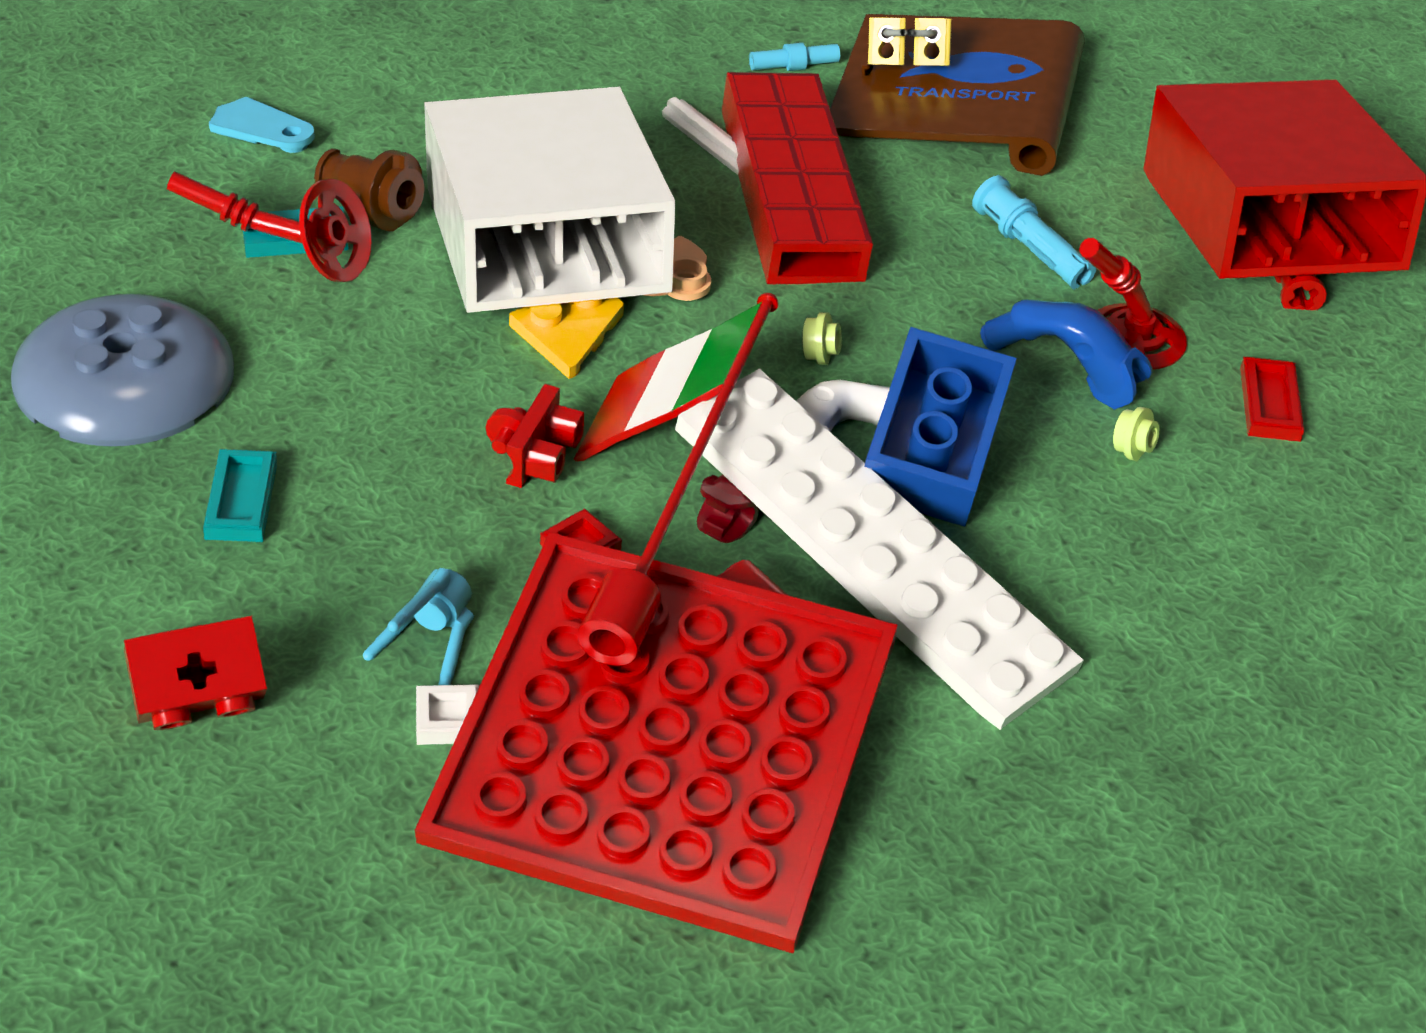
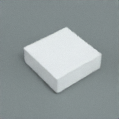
M479 685L416 686L417 745L454 744Z

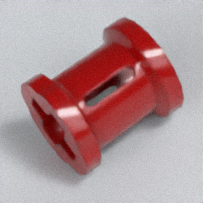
M1317 274L1274 276L1276 282L1282 284L1280 300L1283 308L1318 310L1326 301L1327 293L1323 282L1316 277ZM1304 290L1309 291V300H1306Z

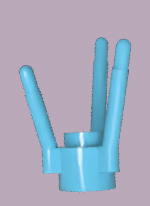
M439 568L434 570L416 595L388 623L387 628L364 651L363 658L368 661L374 659L414 618L419 624L429 630L438 631L450 626L452 631L438 685H451L465 631L474 618L473 613L466 608L472 595L470 585L466 579L451 569Z

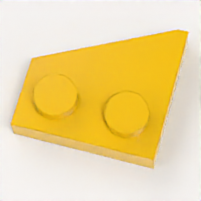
M619 298L522 307L509 313V326L568 379H571L579 373L580 365L591 351L595 352L604 341V334L608 330L613 329L622 318L624 303Z

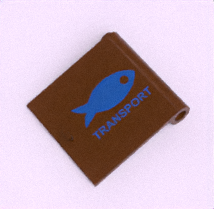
M866 14L830 108L838 136L1009 144L1010 161L1017 171L1043 176L1049 173L1056 163L1085 44L1084 33L1079 26L1064 20ZM869 18H906V31L908 29H915V18L952 19L950 66L913 65L914 36H908L907 34L905 35L904 65L868 64ZM885 43L882 47L883 57L890 58L893 55L894 48L891 43ZM931 43L927 48V56L930 59H935L939 55V47L937 44Z

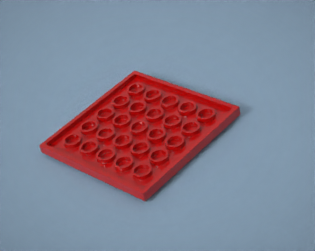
M549 532L415 828L416 843L794 954L892 652L898 625L653 559L646 575L659 588L661 603L635 659L626 665L614 666L604 664L589 656L582 649L577 638L578 629L604 576L609 571L617 568L636 569L641 556Z

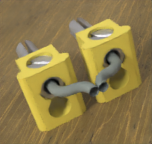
M869 18L868 64L904 65L905 35L907 34L908 36H914L913 65L950 66L952 19L915 18V29H908L906 31V18ZM885 43H891L894 48L893 55L890 58H884L881 50ZM931 43L937 44L940 52L935 59H930L927 56V48Z

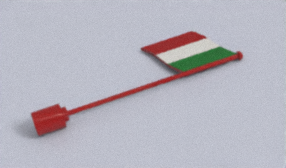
M772 293L761 294L757 299V305L711 330L654 354L618 375L574 457L575 461H585L619 441L671 420L696 404L718 395L636 569L617 568L609 571L604 576L578 629L577 638L580 646L589 656L599 662L614 666L626 665L635 659L661 603L659 588L646 574L769 312H774L778 308V299Z

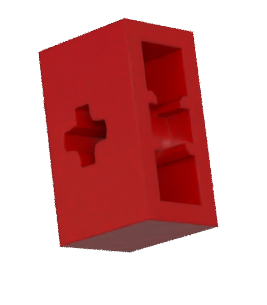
M252 616L124 640V654L138 724L152 721L154 730L172 729L190 724L192 722L191 713L216 708L218 717L241 715L255 710L254 700L264 699L267 686ZM198 664L202 673L213 672V674L207 676L205 688L194 689L191 680L179 681V678L186 676L187 665Z

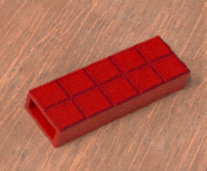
M727 72L722 115L727 134L736 143L738 176L766 283L816 284L865 282L873 243L819 74Z

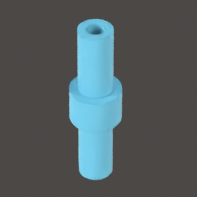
M804 43L784 44L782 49L750 52L749 54L751 70L786 67L787 71L805 70L807 65L833 63L840 60L838 44L805 47Z

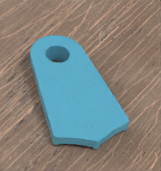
M243 97L234 102L218 106L214 116L209 121L211 132L254 144L259 142L279 147L289 153L305 150L315 138L314 128L310 123L249 97Z

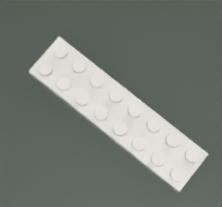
M760 368L736 382L703 456L878 620L897 624L896 637L981 716L1001 730L1079 671L1084 660L878 474L872 469L864 467L865 463ZM718 395L707 401H702L678 415L675 430L693 447Z

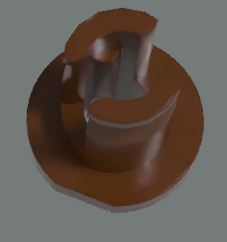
M334 148L326 151L321 156L315 168V183L325 179H337L347 184L360 198L368 215L370 225L381 230L395 231L417 213L423 201L425 188L422 169L417 159L406 152L387 150L373 160L360 155L347 156L341 154L339 149Z

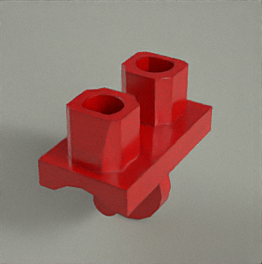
M544 384L527 412L521 407L514 409L500 408L495 410L487 420L485 429L487 436L492 442L493 450L499 454L507 453L512 460L513 469L506 478V484L522 488L529 476L556 483L563 471L566 447L550 443V441L576 448L583 437L584 412L559 405L560 388Z

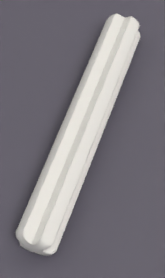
M677 97L667 100V106L662 110L663 117L738 175V152L732 137L686 101L679 100Z

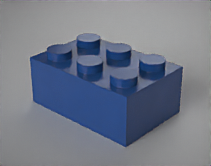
M910 327L864 467L872 469L921 514L965 527L1017 358Z

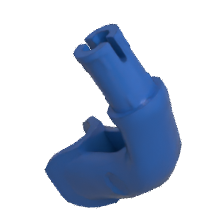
M1021 300L1013 305L1011 311L985 322L980 331L983 343L991 351L1001 350L1022 339L1033 341L1043 335L1057 336L1071 348L1088 373L1086 380L1092 395L1098 401L1113 409L1133 402L1136 395V384L1150 378L1153 373L1150 361L1136 347L1131 348L1117 328L1098 310L1081 303Z

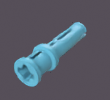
M1000 175L993 176L980 185L973 197L972 206L978 214H987L998 224V230L1005 238H1017L1051 270L1055 271L1073 290L1080 286L1076 280L1080 284L1086 285L1093 279L1096 268L1054 229L1043 222L1038 216L1036 205L1031 200L1021 199L1010 189V183L1006 178Z

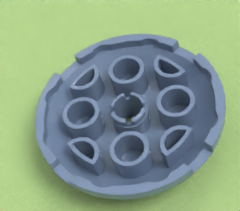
M115 294L88 299L68 306L38 325L25 338L16 353L11 369V384L16 403L26 417L34 424L40 422L58 431L60 438L96 446H129L157 441L180 433L194 426V419L205 413L213 405L218 407L231 387L234 376V359L231 347L221 330L205 315L191 307L159 296Z

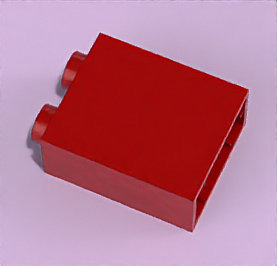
M1337 80L1156 86L1143 169L1150 183L1219 279L1409 270L1426 199V175Z

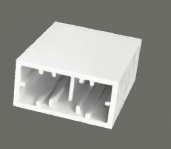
M620 87L424 102L428 191L467 313L672 292L675 199Z

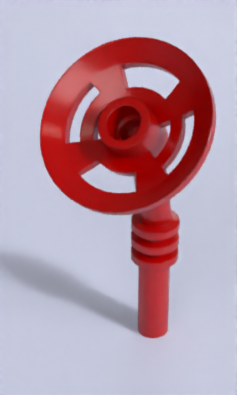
M176 171L173 172L167 184L168 191L220 214V220L223 222L231 219L230 224L237 227L241 224V230L245 232L251 228L303 244L312 265L321 275L331 281H352L359 276L368 264L372 244L368 215L358 195L351 187L340 180L325 179L314 183L304 195L299 221L261 211L259 210V204L255 202L249 206L248 199L243 197L238 200V194L234 192L228 196ZM318 196V208L311 213L308 220L310 206ZM334 199H337L346 210L351 225L348 224L347 218L339 206L333 203ZM346 243L353 244L350 259L342 267L336 257L343 252Z
M1085 239L1080 245V254L1100 271L1102 280L1116 293L1123 295L1126 303L1104 306L1098 309V311L1117 328L1131 348L1136 347L1148 358L1152 370L1168 367L1180 360L1187 347L1185 332L1169 315L1151 307L1140 283V271L1125 257L1111 253L1097 239ZM1160 320L1166 323L1169 326V328L1163 327ZM1165 343L1170 345V347L1165 351L1155 354H1145V352L1154 351L1161 348Z

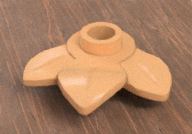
M682 236L676 237L674 239L672 292L644 296L668 295L674 299L684 301L697 300L706 296L711 289V276L707 272V255L692 241Z

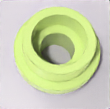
M820 312L817 318H806L803 327V352L807 360H817L819 365H828L830 356L840 353L842 342L841 327L839 323L832 322L830 313Z
M1138 407L1134 411L1126 409L1120 414L1116 422L1113 435L1114 448L1118 452H1123L1129 460L1138 461L1145 452L1151 453L1156 447L1160 428L1159 423L1154 421L1151 409L1145 407Z

